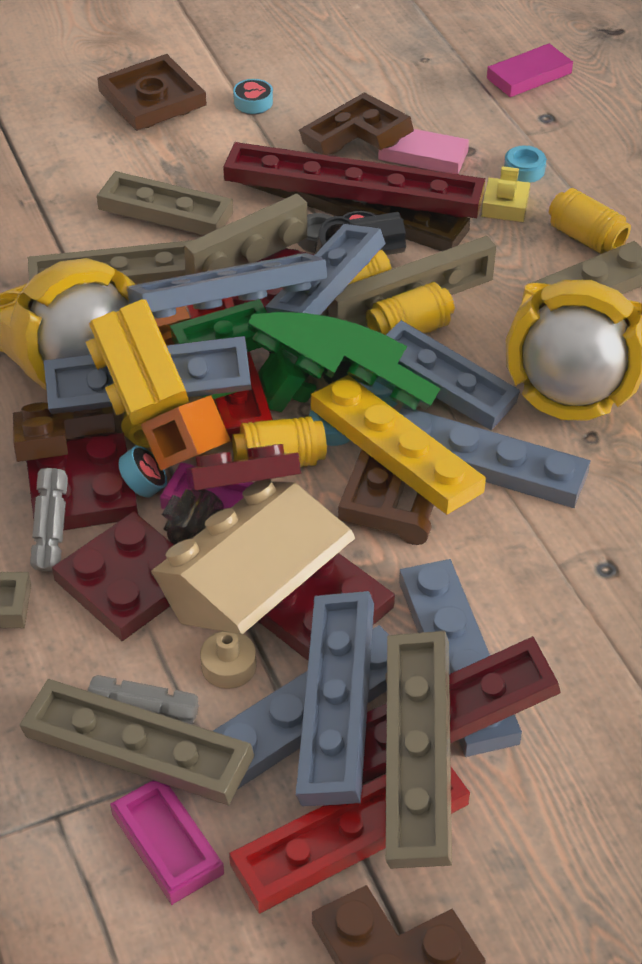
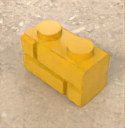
M141 299L120 308L117 312L112 311L90 321L89 326L95 338L85 341L97 370L107 366L114 383L106 386L105 389L117 416L127 412L131 424L138 425L189 402L185 387L147 300Z

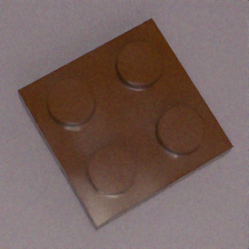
M168 54L97 77L99 92L136 131L152 127L159 122L179 115H186L190 111L207 105L206 91Z

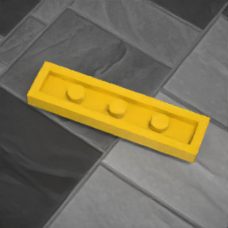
M347 375L311 394L312 411L446 515L484 493L485 476L351 376Z

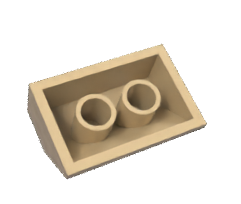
M271 479L259 480L243 491L242 495L244 498L234 506L218 511L210 516L205 522L206 528L195 537L183 540L172 546L166 552L167 559L151 572L181 624L242 635L353 541L355 536L352 530L297 483L273 482Z

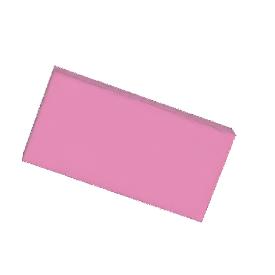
M414 129L413 132L401 138L396 145L379 150L378 159L432 171L459 174L468 153L469 139Z

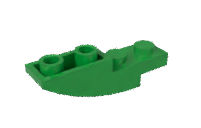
M295 312L253 314L248 321V330L255 333L252 338L254 343L276 355L282 349L298 359L294 365L314 378L320 379L323 373L333 378L339 365L343 362L350 366L347 373L351 377L370 387L374 385L375 381L392 390L389 396L390 399L411 411H415L418 406L425 410L428 409L441 389L398 364L407 348L406 345L359 324L329 316Z

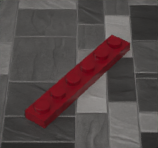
M234 142L223 166L224 181L241 183L247 186L270 187L287 192H303L323 195L328 198H343L363 201L368 204H383L408 208L413 211L423 210L450 214L454 217L476 219L484 195L486 179Z

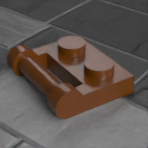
M361 449L338 506V519L398 534L406 543L421 545L427 541L432 528L429 518L434 505L417 492L411 511L398 509L397 505L406 483Z

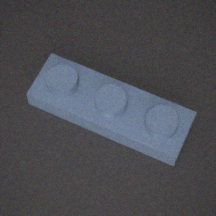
M343 224L314 255L326 259L327 279L311 281V288L303 291L286 292L282 289L266 306L267 312H295L321 315L385 245L381 229Z
M401 320L386 334V336L407 346L398 362L399 365L441 388L436 398L489 430H492L517 403L520 393L519 389Z

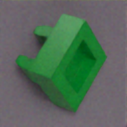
M282 349L279 350L277 355L271 353L258 371L269 409L281 413L291 399L305 403L317 389L316 385L304 382L309 374L294 365L298 358Z

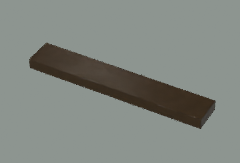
M256 185L249 186L282 198L298 194L307 202L308 207L335 216H343L353 211H366L374 215L399 212L400 217L403 219L406 240L439 251H445L458 246L470 230L471 218L454 217L450 214L423 210L413 211L403 207L368 204L363 201L328 198L323 195L303 192H287L282 189Z

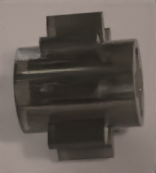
M185 489L181 498L172 495L162 515L168 521L163 529L167 531V537L174 545L183 540L192 539L206 528V520L216 512L223 510L224 505L220 498L206 489Z

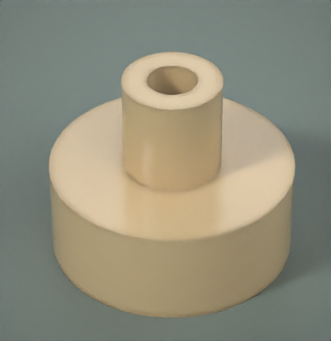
M221 631L207 638L201 647L202 673L205 679L212 685L225 689L237 688L246 684L254 676L257 666L256 648L252 640L245 634Z

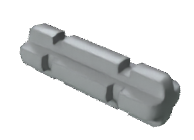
M44 468L38 472L37 490L41 494L36 497L32 538L36 541V545L31 546L30 564L33 569L39 571H53L52 567L61 561L62 550L58 547V543H62L66 505L62 495L67 493L68 481L65 471L61 469Z
M101 675L94 676L88 687L89 692L192 725L198 713V696L194 693L175 690L173 695H169L168 688L123 680L121 685H117L116 678Z

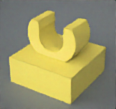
M502 166L500 179L488 177L481 217L524 222L530 183L518 181L519 168Z

